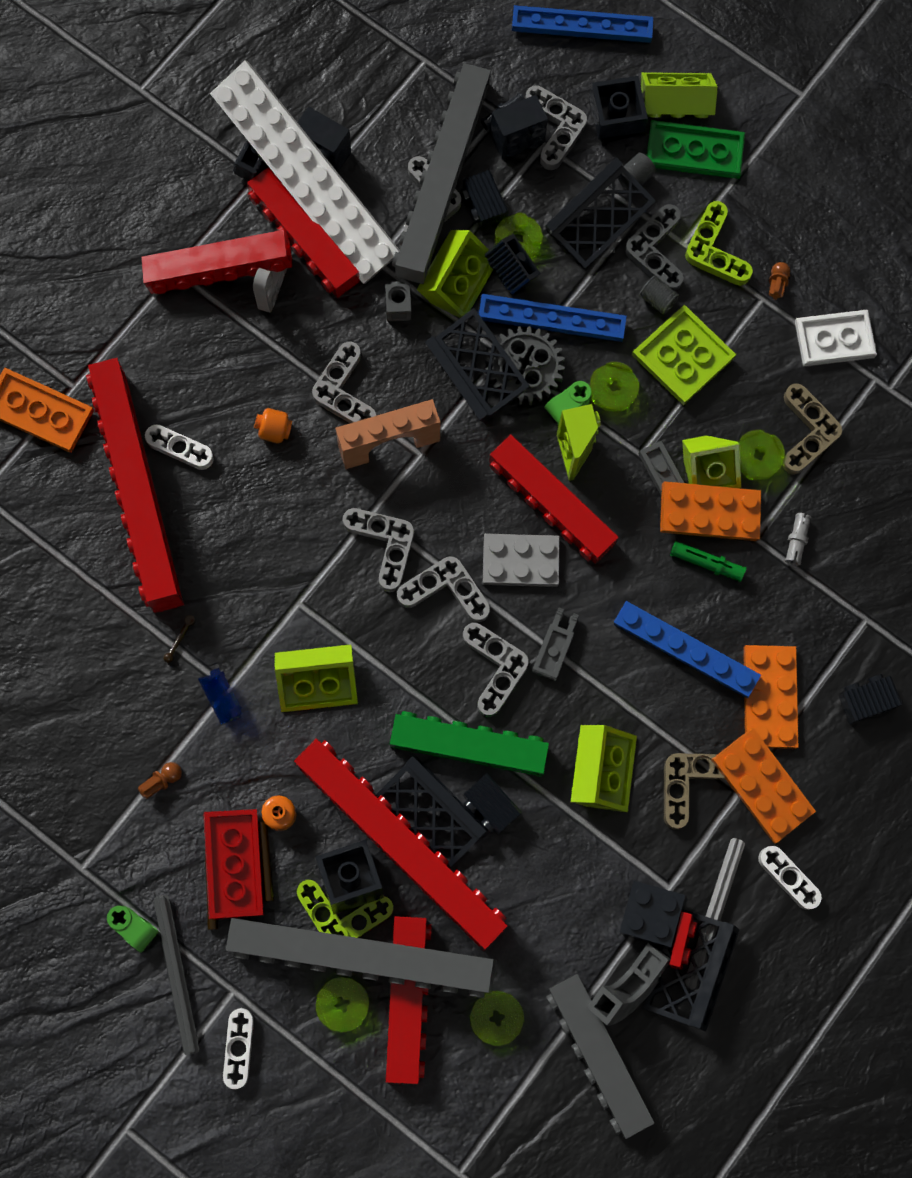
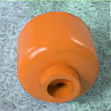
M266 408L262 415L257 414L254 429H258V437L260 439L281 443L283 439L287 440L289 437L292 420H289L286 412Z
M281 795L272 796L267 799L261 811L265 824L276 831L290 828L297 816L296 808L292 801Z

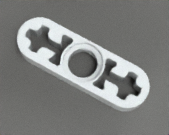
M152 425L145 432V439L154 450L200 470L209 468L213 463V454L206 445L161 425ZM160 432L162 438L168 441L167 448H165L166 444L162 440L157 439L154 442L152 435H157ZM178 441L186 444V449L182 453H175L172 450L173 445ZM193 446V452L198 455H202L205 452L207 460L202 459L198 462L197 457L191 454V447Z
M768 846L760 852L758 858L760 865L799 907L810 910L820 904L822 897L819 889L780 848ZM767 852L769 854L776 853L775 861L779 865H782L784 862L787 864L786 867L779 870L778 874L774 872V870L778 869L775 863L768 864L766 862L768 859ZM791 870L796 874L797 881L794 885H787L783 881L785 871ZM802 881L805 883V886L801 888L806 893L812 892L814 894L812 896L813 904L811 902L804 903L803 899L805 896L800 890L796 894L793 892V889L798 888Z
M243 1008L234 1010L228 1019L223 1080L226 1086L231 1089L243 1087L249 1078L254 1017L249 1010ZM240 1013H244V1018L248 1019V1024H244L242 1028V1033L248 1032L247 1038L243 1036L232 1037V1031L238 1032L239 1025L234 1023V1018L239 1017ZM237 1040L243 1041L246 1045V1052L240 1057L233 1055L231 1052V1046ZM230 1059L234 1061L245 1060V1066L239 1065L238 1071L239 1074H243V1079L238 1080L237 1084H233V1079L229 1078V1073H233L235 1070V1064L229 1065Z

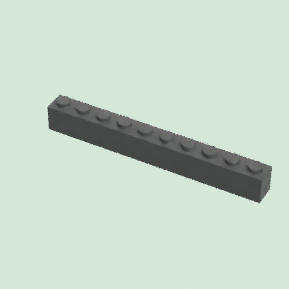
M463 63L461 72H456L453 83L456 86L454 92H449L447 99L449 107L447 111H443L440 125H442L441 131L437 130L433 144L436 145L434 151L430 150L428 154V170H423L420 179L422 187L420 191L416 190L413 205H415L414 211H409L407 216V232H402L399 246H401L400 252H395L392 266L395 267V277L420 284L425 282L490 85L491 70Z
M231 918L226 951L234 952L233 957L249 960L250 955L259 956V962L272 964L275 963V959L285 960L284 966L300 968L301 963L311 964L310 970L326 972L327 967L337 968L336 974L352 976L353 971L363 973L362 978L377 981L379 975L389 977V983L402 985L405 984L406 979L415 981V987L431 989L432 984L442 985L441 991L458 993V988L469 990L468 995L484 998L485 992L492 993L497 960L234 918Z

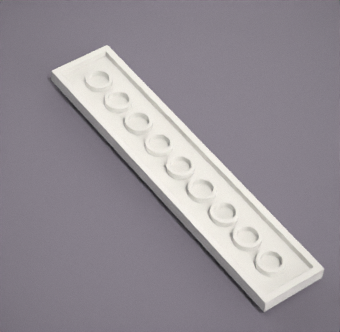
M244 60L210 93L311 220L324 229L357 268L360 274L359 279L363 284H366L393 260L395 252H400L399 248L248 61Z

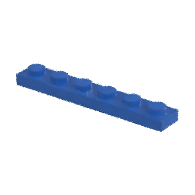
M514 5L512 31L651 43L653 17Z
M482 294L479 315L484 321L527 328L530 326L534 329L539 328L541 330L623 342L627 317L619 314Z
M627 601L613 622L615 626L746 698H749L761 677V674Z

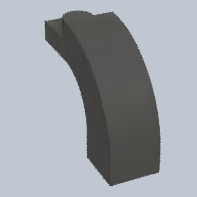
M648 943L630 969L614 984L602 986L587 1008L606 1025H614L622 1021L660 982L658 979L669 965L671 959L652 943Z

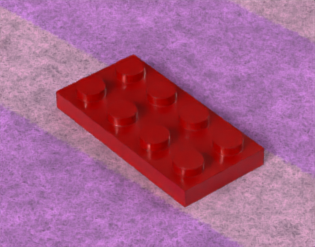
M257 809L204 812L209 920L262 916L263 904Z

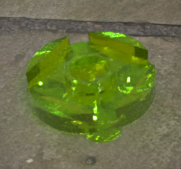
M519 212L504 218L498 224L494 235L495 245L511 234L523 235V242H520L529 257L533 259L539 253L543 234L539 224L534 219L528 217L525 213Z
M609 362L600 368L598 367L593 372L589 384L592 392V402L607 411H624L628 409L635 401L639 391V381L632 372L633 370L621 362ZM613 381L618 382L617 386L621 389L613 392L607 384L611 385Z
M752 430L744 434L739 440L740 470L747 479L764 480L777 473L783 464L785 456L784 446L777 436L765 433L764 430ZM756 449L759 452L765 453L762 458L763 460L754 458L753 455Z
M344 977L332 979L323 985L317 994L316 1012L318 1018L323 1025L333 1031L348 1032L354 1030L362 1024L368 1014V994L364 987L353 979ZM339 997H342L344 1000L349 999L350 1004L347 1006L348 1011L345 1013L341 1009L336 1010L335 1008Z
M492 991V993H485L484 998L480 997L474 1003L470 1014V1022L475 1035L483 1042L493 1046H501L512 1042L520 1034L524 1023V1014L520 1003L512 995L502 991ZM498 1010L499 1014H504L505 1019L501 1020L500 1026H496L495 1022L490 1023L489 1017L493 1016V1011Z

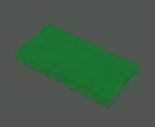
M651 120L646 156L652 160L655 168L739 179L741 176L745 132Z

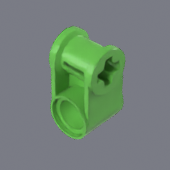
M577 381L562 393L553 397L544 408L559 425L562 410L589 405L592 393L591 387L584 381ZM576 393L579 395L584 394V398L581 396L575 397Z
M115 906L107 914L109 926L140 953L144 951L159 932L147 920L126 906ZM125 912L124 919L126 922L117 924L118 918L115 916L116 913Z

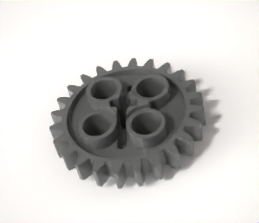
M519 326L516 334L511 329H508V337H505L503 334L499 335L501 346L520 372L521 366L525 364L530 347H534L529 358V365L526 366L523 377L525 379L534 377L538 380V383L529 384L531 388L517 397L519 405H522L524 399H527L529 405H532L533 398L535 397L539 402H542V394L549 398L551 396L550 389L557 391L558 385L556 382H562L563 377L560 374L564 373L565 367L561 365L564 363L565 358L558 357L562 353V348L554 349L557 341L552 340L549 342V333L542 337L540 336L539 328L534 334L531 333L530 326H528L526 332H523ZM515 347H520L524 350V352L521 354H515L512 351V349ZM496 348L495 353L500 354V352ZM544 356L547 361L540 363L535 360V357ZM494 357L492 371L503 372L506 367L505 359ZM490 358L485 359L486 365H489ZM491 374L490 383H495L494 389H502L504 376ZM508 377L506 390L515 391L522 386V383L520 382L517 385L516 381L518 378Z

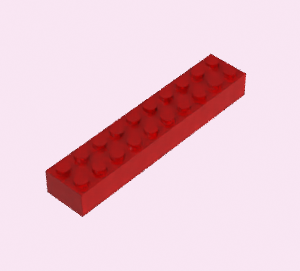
M118 358L88 365L90 374H87L86 378L88 386L92 389L94 395L92 403L95 412H98L100 419L97 421L98 427L106 442L103 444L105 455L109 459L111 466H113L109 467V472L117 488V491H115L118 505H121L123 513H125L121 514V520L124 529L127 530L130 538L126 539L129 551L136 560V562H132L136 577L142 583V586L138 587L140 597L145 602L146 607L150 606L154 613L183 606L184 603L126 374Z
M316 738L294 760L296 766L484 951L507 927L504 923L507 918L496 907L491 910L485 904L488 899L478 889L472 891L466 885L468 880L461 872L456 870L453 873L447 867L449 861L439 851L434 854L428 848L430 842L421 833L418 832L415 835L410 831L411 824L401 814L396 817L391 812L392 805L382 795L377 798L372 793L374 791L372 785L365 778L361 777L358 780L354 776L356 773L354 768L344 758L339 761L335 757L337 755L336 750L326 740L321 743Z

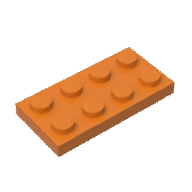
M4 367L0 375V421L72 453L94 412L93 407Z
M666 481L662 483L661 533L758 541L760 539L761 490Z
M745 645L744 666L761 674L749 698L744 697L745 732L754 728L768 748L797 749L796 646Z
M754 728L749 729L711 759L773 843L779 842L816 812Z

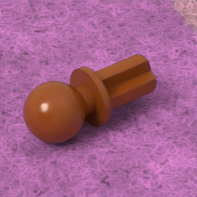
M784 262L776 263L771 269L769 296L773 297V300L783 297L785 287H787L789 282L788 278L791 271L790 267Z
M168 762L162 767L161 773L158 771L153 772V776L138 787L141 796L148 799L159 790L167 789V782L174 783L180 779L182 775L181 767L175 762Z

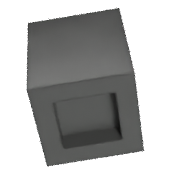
M396 281L386 284L387 321L411 320L410 283L405 284L404 282ZM396 297L404 299L401 303H395L392 300Z

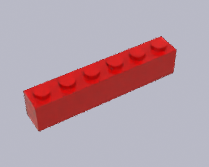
M269 167L247 182L249 190L247 195L250 201L255 206L258 204L263 209L262 214L269 223L274 222L278 227L276 228L277 231H285L292 244L291 248L297 257H303L306 260L307 268L314 276L317 274L322 279L321 284L328 293L332 292L338 298L360 282V274L357 268L324 229L311 220Z
M284 230L142 257L143 283L151 294H163L174 289L185 290L190 288V286L211 285L217 281H233L238 277L255 276L259 268L281 272L286 268L292 267L290 241Z
M509 435L490 454V468L497 475L500 476L502 474L508 480L507 484L513 491H520L526 497L525 501L534 510L537 508L544 514V520L552 527L555 525L561 531V536L569 544L574 543L580 549L579 553L585 560H592L596 564L617 543L619 537L512 435Z
M394 916L393 944L425 949V940H431V924H426V918ZM405 979L404 985L391 983L386 1083L418 1084L419 1078H424L425 1061H420V1050H425L426 1033H421V1022H427L428 1006H422L423 995H428V989L415 987V981Z

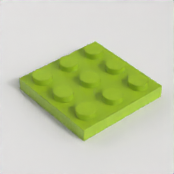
M685 305L632 352V356L683 406L736 357V354Z

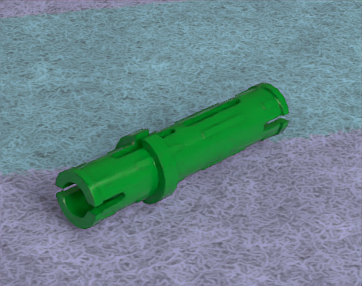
M676 540L670 556L714 571V575L719 576L721 574L740 583L747 568L725 560L726 557L724 556L719 558Z

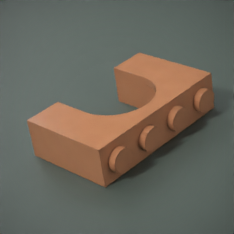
M433 399L335 428L338 447L345 469L369 463V452L374 447L393 439L413 437L416 448L440 441V419Z

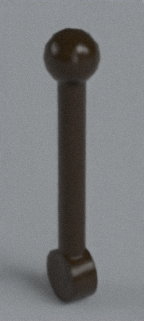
M192 615L185 617V625L169 653H166L163 657L165 662L170 663L173 661V654L189 626L194 625L195 618Z

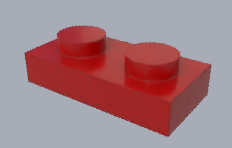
M681 912L669 964L671 968L682 970L683 964L688 965L691 949L687 948L689 937L694 938L697 928V922H693L694 917L692 914Z

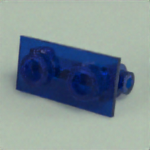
M217 668L212 670L210 675L201 677L198 680L220 723L223 724L240 719L242 707L239 705L234 693H228L227 690L230 688V685L224 676V671H220Z

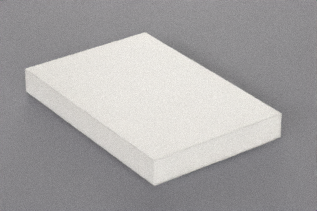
M868 310L802 317L795 320L803 367L875 358L877 355Z

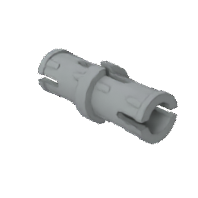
M797 513L795 515L793 530L788 537L790 543L785 562L788 564L793 561L792 565H801L804 545H807L809 539L807 532L812 518L810 515H806V518H804V513Z

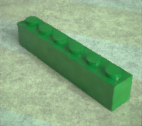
M402 711L401 715L395 714L390 748L542 777L544 774L549 743L543 742L544 738L529 736L528 739L518 737V733L512 731H503V734L494 733L492 728L478 726L477 729L468 728L467 723L459 721L447 724L442 723L441 718L427 716V720L417 718V714Z

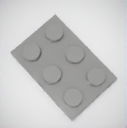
M484 534L483 585L558 587L559 536Z

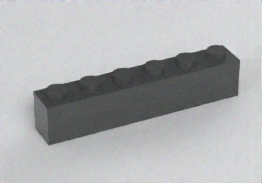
M578 974L547 989L550 995L546 996L552 1010L558 1009L562 1017L559 1020V1024L565 1035L570 1034L575 1042L571 1047L577 1059L583 1058L587 1066L584 1073L591 1085L596 1083L600 1094L596 1096L604 1110L609 1109L613 1117L609 1121L616 1135L622 1134L627 1139L653 1125L654 1121L603 1022L587 1008L591 1003V999Z

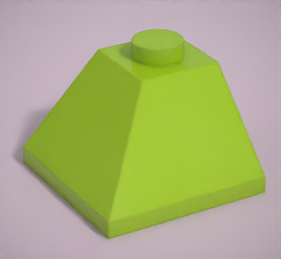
M707 435L682 440L684 465L689 484L741 488L740 451L737 441Z

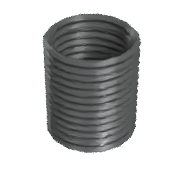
M638 153L624 166L640 185L644 184L656 172L652 160L643 153ZM621 174L617 179L626 190H629V181Z
M653 276L639 294L641 298L645 299L648 304L656 308L662 315L666 314L679 298V294L657 276Z

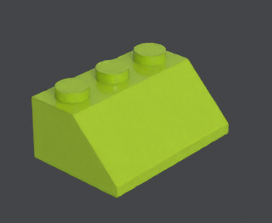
M641 72V90L647 116L657 118L661 117V114H671L675 118H682L685 115L707 118L708 115H715L718 86L711 73Z
M451 230L429 267L424 284H420L417 291L431 304L459 318L463 317L473 307L493 271V268L488 263V259L485 257V253L489 249L470 230Z
M592 404L562 410L557 439L569 481L574 480L591 453L593 444L596 442L598 427L601 426L598 411L594 412Z
M352 645L275 653V675L281 712L358 704Z
M606 725L580 726L571 796L572 803L592 808L628 812L636 735Z

